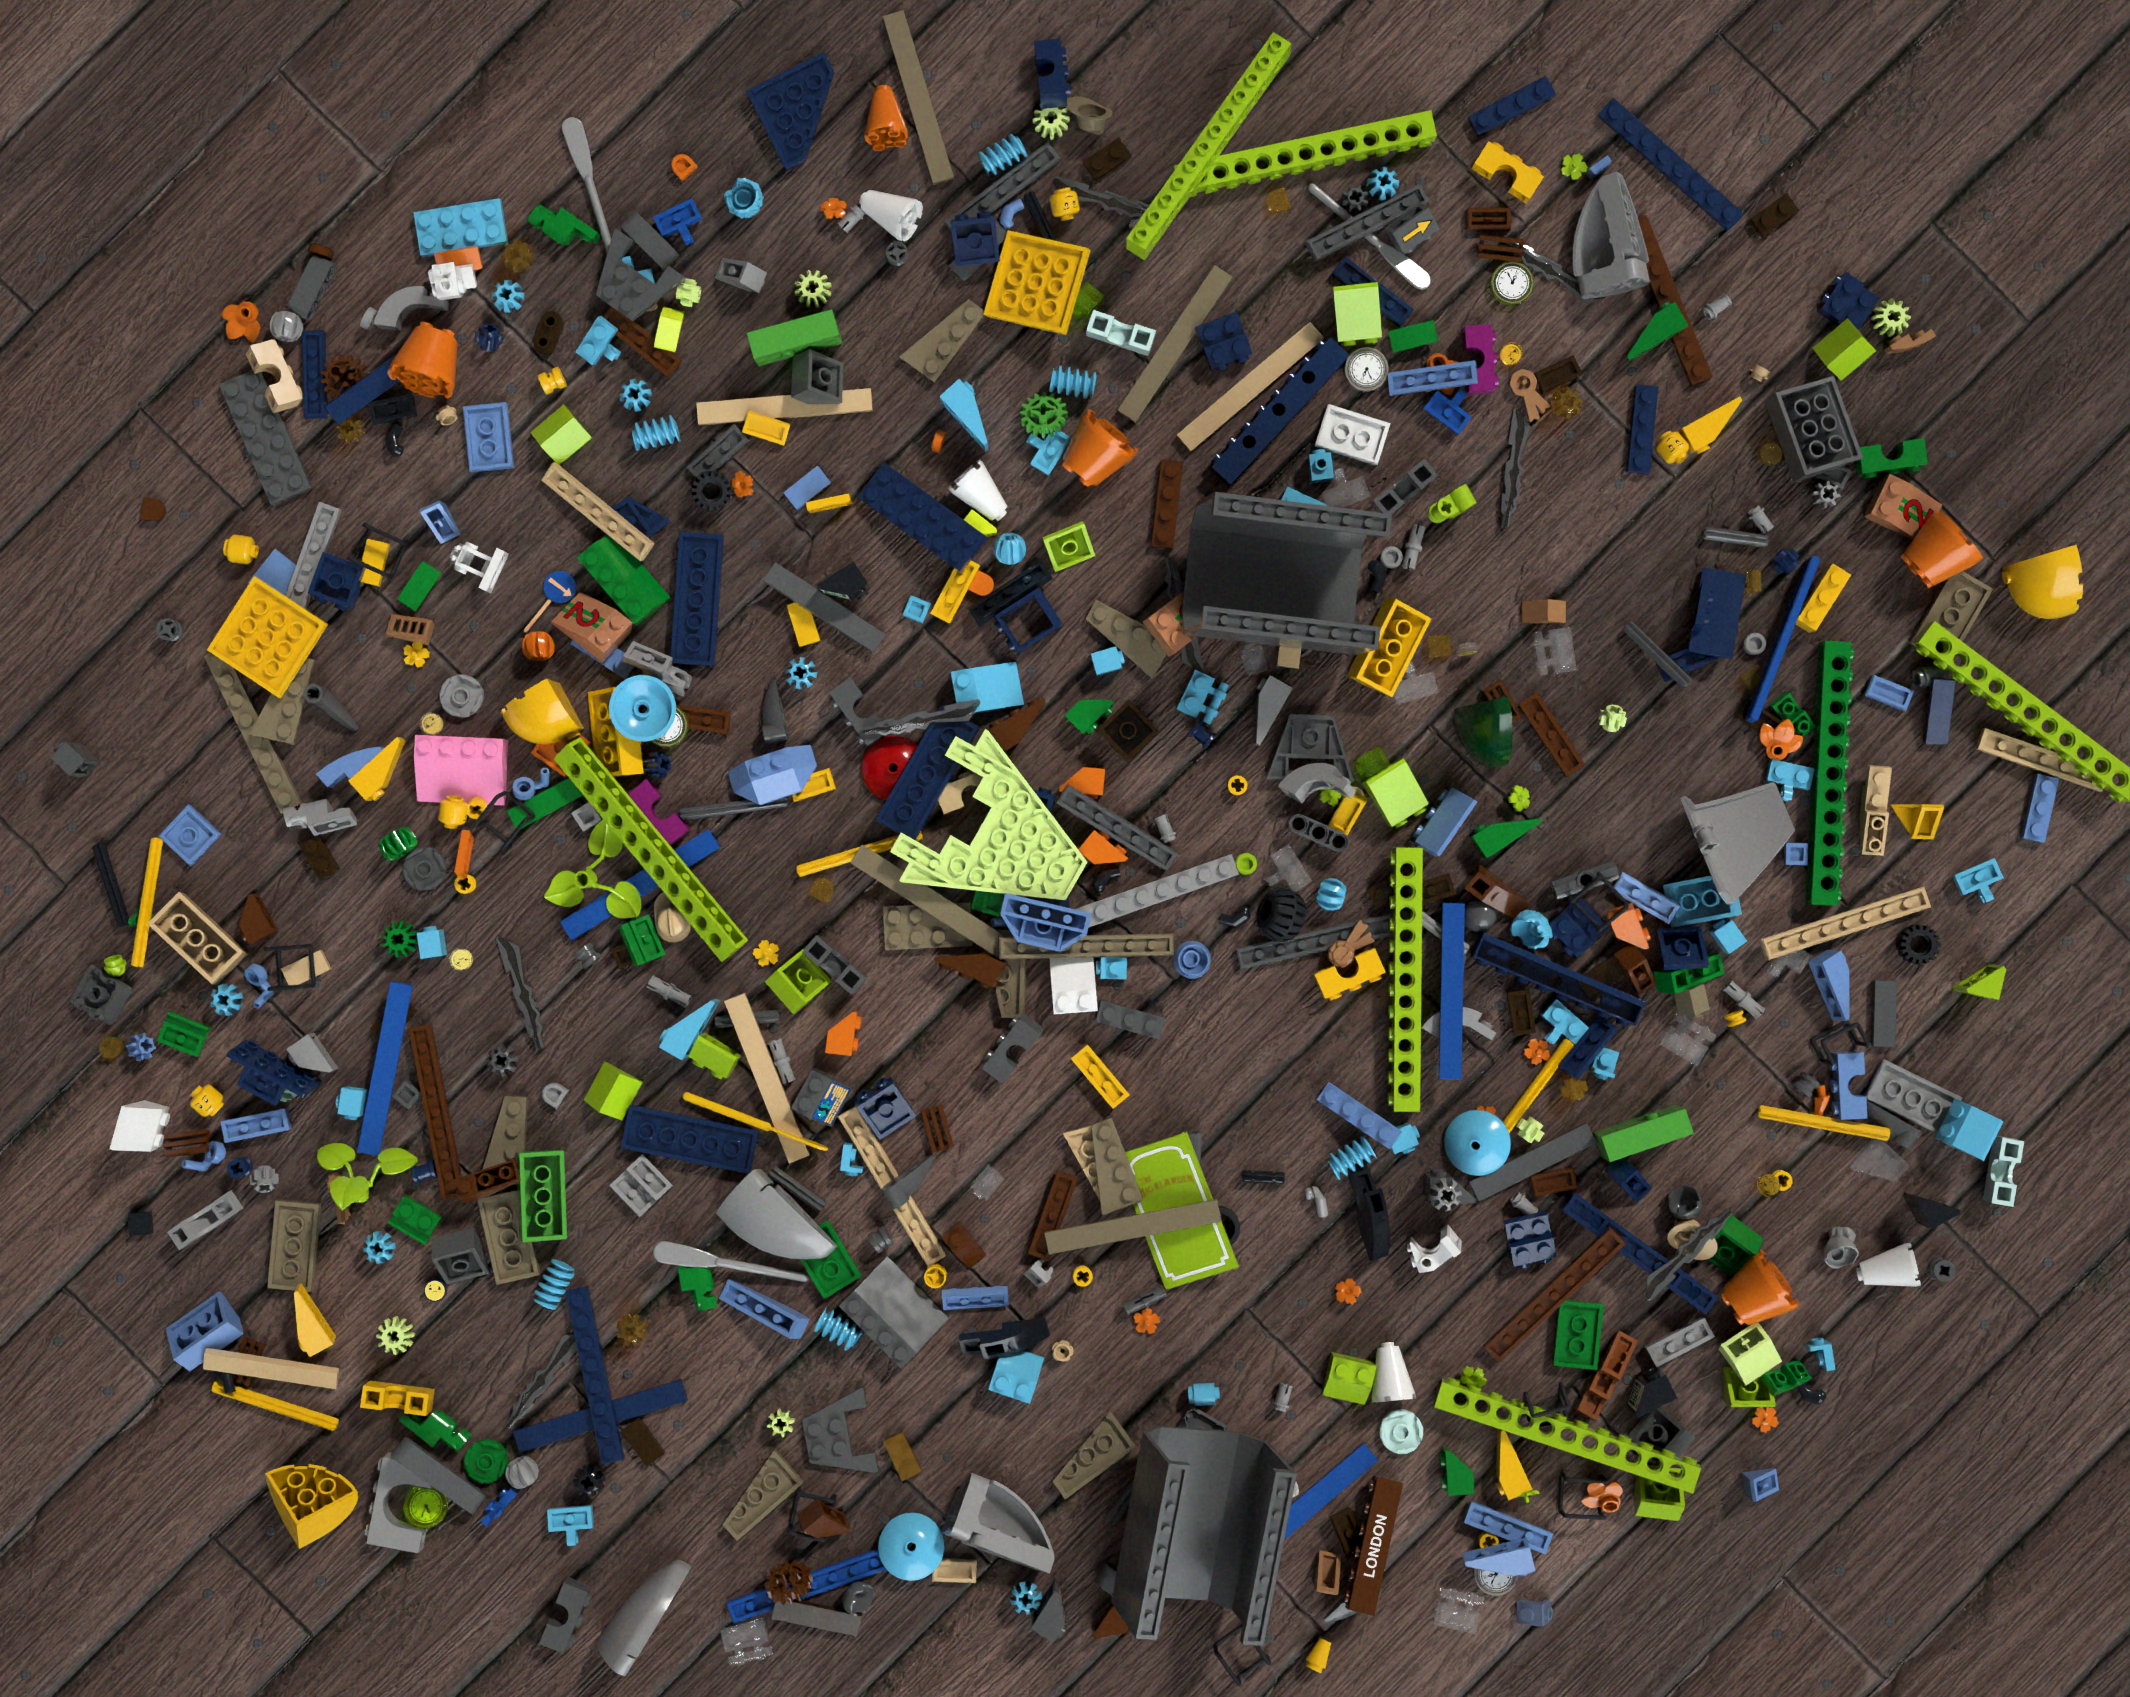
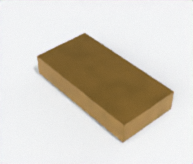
M903 1431L883 1440L901 1481L922 1472Z

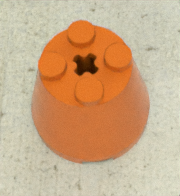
M420 322V325L414 328L390 363L387 372L390 379H398L404 384L403 388L423 396L436 398V395H444V397L450 398L455 388L458 343L454 338L455 333L448 329L439 330L433 328V325L427 322Z
M1087 409L1081 417L1063 456L1064 462L1062 464L1069 472H1076L1080 476L1079 480L1087 487L1100 484L1131 461L1139 452L1135 446L1131 448L1128 445L1130 443L1129 439L1105 418H1095L1096 413L1090 409Z
M1938 510L1928 518L1910 545L1900 556L1908 565V569L1915 576L1918 575L1928 589L1976 565L1983 559L1979 550L1972 542L1969 543L1970 541L1961 532L1962 530L1946 514Z
M1759 1250L1755 1256L1750 1258L1723 1287L1724 1293L1721 1294V1297L1727 1306L1732 1305L1736 1311L1734 1316L1741 1325L1743 1323L1751 1325L1791 1312L1800 1306L1798 1299L1795 1298L1793 1300L1791 1297L1793 1294L1792 1288L1774 1262L1766 1261L1764 1258L1767 1255L1763 1250Z

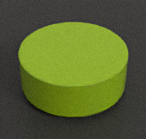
M1242 853L1236 858L1235 865L1239 873L1249 875L1256 870L1257 860L1250 853Z

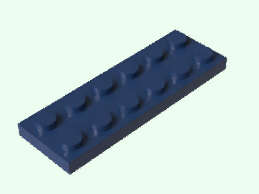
M884 462L858 496L860 500L960 573L963 572L987 539L980 531Z
M679 532L670 656L673 657V664L715 666L724 535Z
M941 706L938 711L945 709L943 706ZM950 711L935 716L933 720L961 716ZM970 721L931 722L878 814L876 821L898 834L903 833L916 840L959 763L945 756L955 736L971 744L980 727Z
M630 1104L621 1148L749 1174L752 1169L759 1130Z

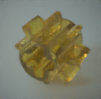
M350 416L349 420L343 421L339 426H335L340 431L337 437L340 439L345 438L348 444L354 439L359 442L360 434L365 433L360 428L363 423L360 420L354 423L355 418L353 416ZM353 427V431H349V433L346 431L347 428Z
M1573 1077L1563 1080L1564 1086L1559 1087L1562 1097H1568L1569 1102L1585 1098L1584 1092L1588 1091L1586 1081H1580V1078L1576 1080Z

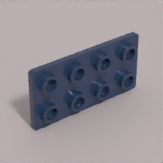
M1710 568L1702 569L1688 646L1689 652L1726 659L1733 657L1746 575Z
M244 1040L228 1051L226 1055L228 1058L245 1066L237 1085L274 1106L279 1104L285 1089L305 1098L319 1087L322 1082L314 1074L297 1068V1065H294L292 1062L284 1061L274 1052L262 1049L254 1041Z

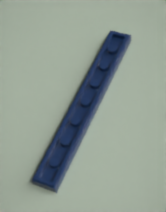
M678 1379L612 1401L617 1422L685 1402L688 1398L682 1379ZM590 1407L514 1430L513 1434L519 1453L594 1430Z

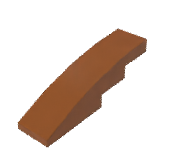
M1619 1330L1616 1332L1600 1359L1597 1370H1594L1575 1408L1576 1412L1592 1421H1597L1605 1401L1609 1400L1617 1381L1621 1380L1636 1347L1637 1340Z

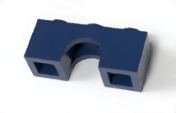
M1060 39L1034 41L1037 73H1050L1048 76L1038 77L1041 109L1067 106V97H1071L1070 83H1065V79H1069L1068 65H1063V61H1067L1066 48H1061Z

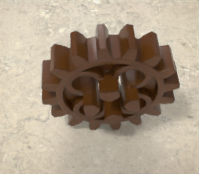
M339 354V360L331 357L332 364H324L328 369L327 371H321V374L326 376V379H322L321 383L327 384L324 391H332L330 397L334 399L337 395L339 396L350 388L351 385L345 381L343 382L341 377L334 376L333 370L339 368L342 374L348 375L349 379L358 382L369 374L364 373L367 366H359L361 360L357 358L353 361L352 355H348L347 359H345L342 354ZM350 366H355L356 370L354 373H349L348 369ZM337 384H342L343 388L341 391L336 390Z
M786 1560L783 1566L778 1563L776 1570L770 1569L771 1576L765 1577L767 1582L764 1583L769 1599L772 1598L774 1603L780 1600L781 1605H784L786 1601H789L791 1605L794 1599L801 1601L800 1596H807V1589H812L811 1582H813V1577L809 1567H805L804 1562L797 1564V1561L794 1560L792 1564H789ZM787 1574L790 1575L789 1582L792 1587L790 1591H788L789 1584L786 1578Z

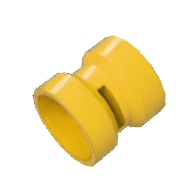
M558 366L552 368L548 374L545 372L538 374V379L546 395L553 393L555 388L563 389L567 387L565 378Z
M934 1263L927 1267L924 1274L925 1283L931 1288L941 1287L947 1277L945 1267L939 1263Z

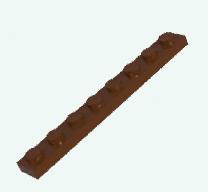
M1647 215L1638 218L1649 257V262L1646 263L1650 279L1649 287L1658 307L1668 301L1670 304L1675 302L1688 323L1687 328L1670 338L1691 387L1712 378V374Z
M432 1023L411 1027L408 1030L442 1200L457 1198L453 1179L462 1177Z
M1609 1226L1484 1344V1348L1500 1363L1626 1245V1241Z

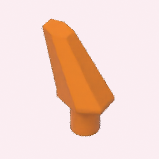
M1820 1085L1816 1088L1818 1097H1815L1814 1115H1823L1831 1095H1827L1825 1085Z

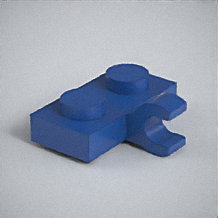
M692 198L653 217L663 238L680 232L686 246L694 243L687 227L703 220Z
M1462 389L1457 392L1451 401L1436 391L1423 408V410L1457 435L1460 434L1472 418V416L1458 407L1467 395Z
M505 1487L497 1496L500 1499L498 1502L491 1500L486 1505L485 1510L482 1512L485 1516L480 1522L487 1527L504 1512V1508L521 1489Z

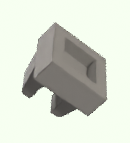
M1044 1259L1038 1260L1023 1273L1038 1288L1045 1285L1051 1279L1053 1272L1052 1267L1046 1271L1041 1268L1042 1263L1045 1261Z

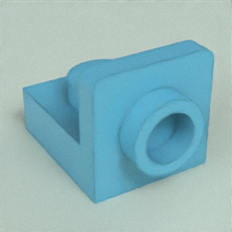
M1101 957V961H1096V974H1100V979H1126L1127 957Z
M1603 1048L1591 1063L1589 1071L1595 1072L1594 1077L1606 1081L1608 1077L1615 1078L1613 1072L1620 1052Z
M848 1142L843 1144L840 1171H845V1175L858 1176V1173L863 1172L864 1166L851 1165V1162H855L857 1149H853V1143Z
M1812 1338L1809 1343H1804L1805 1348L1809 1351L1819 1350V1352H1816L1819 1366L1821 1365L1826 1371L1836 1370L1830 1342L1824 1340V1338Z

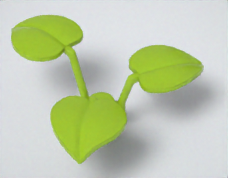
M602 820L595 826L588 841L590 852L594 855H600V857L590 866H587L585 871H579L576 874L571 871L558 873L553 878L544 898L559 906L572 907L578 905L583 900L584 888H599L612 892L606 899L608 911L613 916L622 919L638 917L641 911V898L636 887L625 881L618 882L615 889L597 883V875L592 871L605 856L615 857L623 847V842L609 825Z
M331 1143L321 1147L317 1153V1161L324 1169L337 1170L344 1165L347 1168L350 1178L340 1176L330 1184L331 1197L342 1211L354 1202L362 1203L368 1200L369 1187H373V1181L380 1168L384 1174L392 1175L401 1173L418 1162L416 1156L404 1149L388 1148L378 1155L379 1163L375 1166L368 1181L363 1176H353L348 1162L354 1160L356 1154L350 1146L342 1143Z

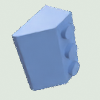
M1453 787L1442 791L1437 799L1440 801L1437 807H1431L1425 816L1428 820L1423 826L1419 825L1412 835L1415 837L1412 842L1422 847L1423 850L1434 857H1440L1477 803L1476 800Z
M220 1291L166 1328L173 1360L188 1371L193 1370L204 1362L206 1348L221 1350L244 1334L240 1318Z

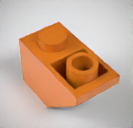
M1083 767L1059 787V792H1062L1068 783L1090 798L1098 800V795L1103 796L1105 769Z
M1094 830L1078 849L1093 864L1123 862L1128 859L1125 856L1127 851L1119 844H1116L1114 847L1108 842L1110 837L1100 830L1098 833Z
M1629 903L1628 909L1616 918L1611 925L1616 938L1642 949H1648V941L1651 940L1647 927L1642 928L1640 923L1643 920L1639 908L1635 909L1633 903ZM1624 905L1607 911L1609 919L1623 908Z
M853 1011L828 1031L825 1053L852 1056L853 1051L857 1052L859 1038H855L856 1029L860 1030L862 1017L858 1016L859 1011Z

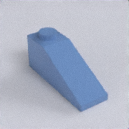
M1826 950L1808 963L1831 1019L1847 1021L1850 1019L1849 968L1841 950Z
M1527 1538L1462 1553L1466 1567L1511 1576H1526L1536 1571Z

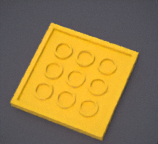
M1008 230L983 315L1066 335L1091 250L1086 247Z
M254 576L207 651L278 698H282L327 628L328 623Z

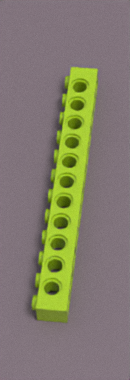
M1274 32L1271 34L1127 236V250L1143 260L1148 257L1290 57L1292 43Z
M1424 111L1221 155L1216 159L1204 176V181L1199 183L1190 198L1196 196L1198 192L1214 193L1221 187L1233 189L1240 186V183L1256 184L1263 178L1269 177L1270 180L1281 178L1282 174L1286 173L1297 175L1309 168L1315 171L1325 168V165L1334 164V166L1343 165L1346 163V160L1355 159V161H1362L1374 154L1377 157H1381L1393 150L1404 152L1410 150L1411 146H1430L1437 137L1432 111ZM1414 129L1417 132V136H1409L1406 130ZM1392 133L1396 140L1388 141L1385 138V134ZM1371 138L1375 144L1367 146L1363 139ZM1345 142L1351 143L1353 149L1347 151L1342 147V144ZM1328 147L1331 149L1332 154L1324 155L1320 149ZM1303 151L1308 152L1311 158L1303 160L1300 158L1299 153ZM1285 156L1288 158L1289 163L1285 165L1280 164L1278 158ZM1258 161H1265L1268 167L1260 169L1256 163ZM1174 165V167H1173V172H1174V170L1177 168L1178 165ZM1242 165L1246 168V172L1239 174L1235 171V167ZM1216 170H1222L1225 176L1219 179L1213 173Z
M1936 621L1926 624L1912 643L1917 647L1916 651L1924 657L1929 656L1934 660L1935 666L1942 670H1948L1952 674L1951 677L1969 686L1971 693L1978 697L1982 696L1987 700L1986 703L1991 708L1999 709L2005 713L2004 717L2007 720L2021 725V730L2024 733L2037 737L2043 747L2057 752V757L2066 763L2070 762L2075 766L2074 770L2083 776H2089L2093 779L2092 783L2096 787L2110 792L2109 796L2120 803L2130 802V767ZM1937 642L1943 645L1941 653L1936 650ZM1955 655H1958L1961 659L1959 666L1954 664L1953 659ZM1973 668L1978 671L1977 679L1971 676ZM1991 681L1996 685L1994 693L1989 690V683ZM2008 695L2013 697V704L2011 706L2006 701ZM2026 708H2028L2031 711V717L2029 719H2027L2024 716V711ZM2044 721L2047 722L2049 726L2047 732H2044L2042 730V723ZM2062 734L2066 737L2064 746L2059 741ZM2079 748H2081L2084 752V755L2081 759L2077 755V751ZM2097 761H2099L2101 764V770L2099 772H2097L2095 769V763ZM2115 774L2119 778V782L2117 785H2115L2112 781V778Z
M579 737L567 744L555 756L554 760L719 960L723 962L733 955L748 939L582 738Z
M1394 847V852H1390V865H1393V874H1390L1389 878L1390 887H1393V896L1389 897V907L1393 909V918H1389V930L1393 931V940H1389V953H1393V961H1389V975H1392V983H1389L1388 993L1389 997H1392V1005L1388 1006V1017L1392 1018V1027H1388V1040H1392V1049H1388V1062H1392L1391 1071H1388V1084H1391V1093L1387 1095V1103L1394 1112H1420L1423 848ZM1405 863L1411 866V872L1408 875H1402L1400 872L1401 866ZM1405 885L1411 888V893L1408 897H1402L1400 894V889ZM1408 907L1411 915L1407 919H1402L1400 911ZM1408 929L1411 934L1410 938L1407 941H1401V931ZM1405 951L1409 952L1410 960L1406 963H1401L1399 959L1400 954ZM1404 973L1409 974V983L1405 985L1400 984V976ZM1404 995L1409 996V1004L1405 1007L1400 1006L1399 999ZM1404 1017L1409 1018V1026L1400 1028V1019ZM1403 1039L1409 1040V1047L1406 1050L1399 1049V1042ZM1403 1061L1409 1062V1069L1405 1072H1400L1398 1069L1399 1064ZM1402 1083H1407L1409 1090L1404 1094L1399 1093L1398 1087Z
M1449 1377L1447 1380L1442 1379L1434 1404L1435 1408L1692 1494L1694 1493L1701 1467L1697 1464L1696 1459L1684 1456L1682 1459L1676 1457L1674 1452L1662 1449V1452L1655 1450L1653 1445L1646 1442H1640V1444L1633 1443L1630 1437L1621 1434L1615 1437L1610 1435L1609 1430L1600 1427L1594 1430L1588 1428L1589 1424L1576 1420L1573 1423L1567 1421L1566 1416L1554 1413V1416L1548 1414L1532 1418L1528 1407H1525L1522 1401L1511 1399L1510 1402L1502 1399L1503 1395L1495 1392L1486 1394L1481 1392L1482 1389L1480 1387L1470 1384L1468 1387L1460 1385V1381ZM1455 1394H1465L1466 1401L1457 1403L1454 1400ZM1478 1400H1484L1488 1406L1485 1410H1478L1475 1407V1403ZM1537 1406L1532 1407L1534 1414L1546 1411ZM1505 1407L1509 1410V1414L1506 1417H1499L1496 1413L1497 1409ZM1522 1414H1527L1531 1419L1528 1424L1523 1425L1518 1422V1417ZM1544 1421H1548L1552 1425V1428L1547 1432L1539 1428V1425ZM1563 1429H1571L1573 1436L1569 1439L1563 1438L1561 1436ZM1585 1436H1592L1595 1442L1591 1446H1586L1582 1443V1440ZM1607 1443L1616 1445V1450L1613 1453L1604 1451V1446ZM1630 1450H1635L1638 1456L1635 1460H1628L1625 1457L1626 1453ZM1655 1457L1660 1462L1657 1467L1652 1468L1647 1465L1648 1460ZM1672 1465H1679L1681 1472L1677 1475H1672L1669 1473V1469Z

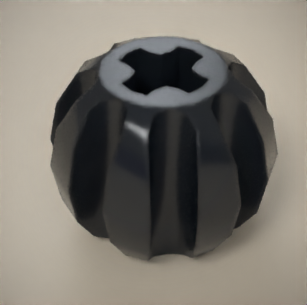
M591 1464L583 1465V1470L577 1469L574 1474L577 1479L573 1480V1485L580 1488L578 1491L580 1495L583 1496L586 1492L588 1497L596 1496V1491L602 1492L605 1487L602 1482L606 1481L605 1473H599L601 1467L596 1465L593 1469ZM587 1477H590V1481L592 1482V1484L588 1483L589 1481L588 1479H586Z

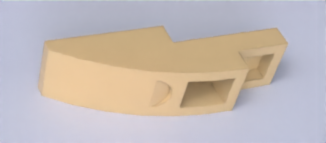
M1867 766L1865 785H1862L1860 809V852L1863 855L1884 856L1889 818L1887 804L1892 772L1890 766Z

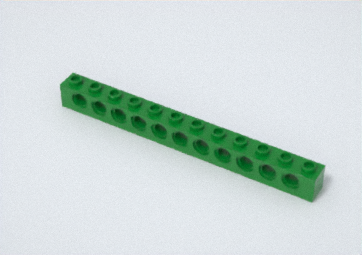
M1819 642L1815 708L1816 727L1814 728L1812 767L1814 768L1811 786L1805 904L1838 906V901L1841 900L1842 896L1839 880L1842 879L1843 875L1840 858L1844 854L1841 836L1845 832V824L1842 823V815L1846 811V802L1843 801V795L1847 790V780L1844 779L1845 770L1848 768V758L1845 756L1846 748L1849 746L1847 726L1850 725L1851 720L1850 713H1848V704L1851 703L1852 699L1849 683L1852 682L1853 678L1850 661L1854 657V649L1851 648V642ZM1834 659L1840 662L1838 670H1835L1832 666ZM1833 680L1839 684L1837 692H1834L1831 688ZM1832 702L1838 706L1836 714L1830 711ZM1831 724L1837 728L1834 736L1829 733V726ZM1830 746L1834 747L1836 751L1833 758L1828 755V748ZM1829 768H1832L1835 773L1832 780L1826 775ZM1827 790L1833 792V799L1830 802L1825 797ZM1826 812L1832 814V821L1829 824L1824 819ZM1826 833L1831 836L1829 845L1823 842V837ZM1825 855L1830 859L1828 867L1822 864V858ZM1824 877L1829 881V886L1826 889H1823L1821 886V880Z

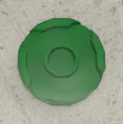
M485 1438L476 1441L468 1448L464 1456V1467L469 1473L468 1475L478 1483L488 1484L498 1480L504 1475L509 1462L507 1450L500 1442L494 1439Z

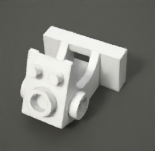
M454 262L434 264L432 269L428 271L433 295L439 300L460 298L466 292V289L477 287L473 264L455 266Z
M467 541L465 545L459 543V545L454 546L450 554L451 563L455 565L454 570L465 575L469 571L482 577L483 579L478 588L492 593L509 553L496 548L493 557H489L478 552V546ZM475 555L486 560L481 572L470 567Z
M1447 1224L1441 1229L1440 1243L1432 1249L1422 1248L1411 1236L1410 1244H1407V1251L1413 1253L1410 1255L1413 1268L1417 1267L1419 1273L1434 1271L1452 1256L1455 1258L1461 1253L1462 1241Z

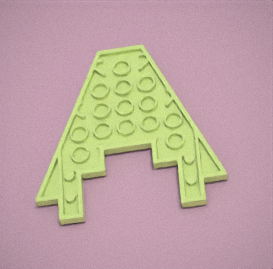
M984 730L975 747L955 736L945 756L983 777L972 797L990 806L991 809L970 846L950 835L940 854L900 833L890 850L891 853L909 862L899 881L903 883L1066 900L1087 864L1086 859L988 730Z

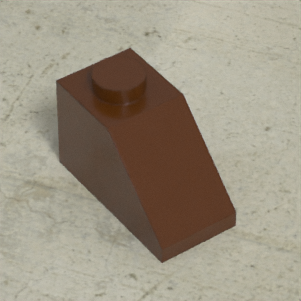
M259 893L248 895L239 926L242 939L251 945L257 944L279 931Z
M1633 944L1621 948L1614 954L1617 963L1625 973V977L1638 995L1656 984L1647 959Z
M960 1220L942 1233V1239L968 1268H971L986 1256V1253Z
M819 1499L814 1500L798 1514L801 1530L815 1538L829 1537L850 1531L845 1514Z
M1112 1603L1109 1604L1092 1629V1637L1095 1639L1124 1634L1129 1630Z

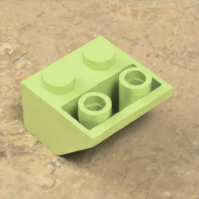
M1759 1322L1751 1324L1721 1344L1718 1349L1745 1386L1782 1362L1770 1337Z

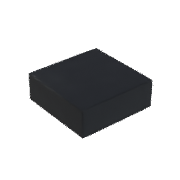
M152 1211L128 1214L129 1236L154 1233Z

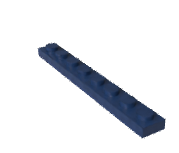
M1612 98L1597 115L1727 232L1744 214L1615 98Z
M585 1286L567 1290L565 1293L601 1464L621 1461L625 1457L589 1287Z

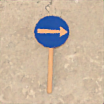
M556 571L547 576L543 589L548 600L525 627L524 633L529 631L552 601L555 603H565L574 597L577 585L575 579L569 573Z

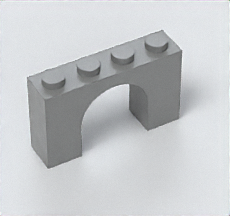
M388 1452L383 1458H380L377 1467L380 1475L379 1480L375 1481L373 1493H376L375 1501L371 1502L369 1514L372 1517L365 1530V1536H368L366 1544L419 1553L424 1548L427 1527H419L397 1519L389 1508V1494L393 1487L400 1484L430 1489L433 1486L396 1461L391 1456V1453Z

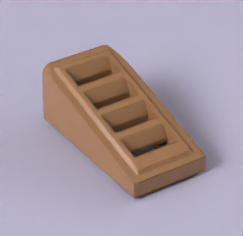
M391 614L386 636L429 645L435 624L433 620ZM396 621L400 622L398 631H393ZM404 623L408 624L406 632H402ZM412 625H416L414 633H410ZM420 626L424 627L422 635L418 634Z

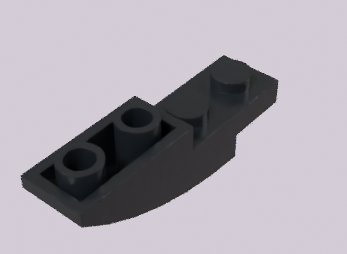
M1370 1169L1349 1174L1348 1177L1361 1214V1218L1356 1220L1369 1260L1373 1261L1389 1256L1390 1227L1382 1188L1376 1189Z
M1046 1318L1003 1322L1002 1329L959 1334V1343L964 1356L983 1354L984 1360L1010 1355L1029 1348L1049 1337L1050 1331Z

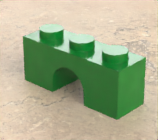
M1924 438L1902 441L1896 444L1897 455L1894 460L1884 457L1881 444L1860 447L1863 458L1854 462L1856 477L1864 476V479L1878 477V473L1897 475L1900 474L1899 470L1907 469L1908 473L1921 471V467L1928 464Z

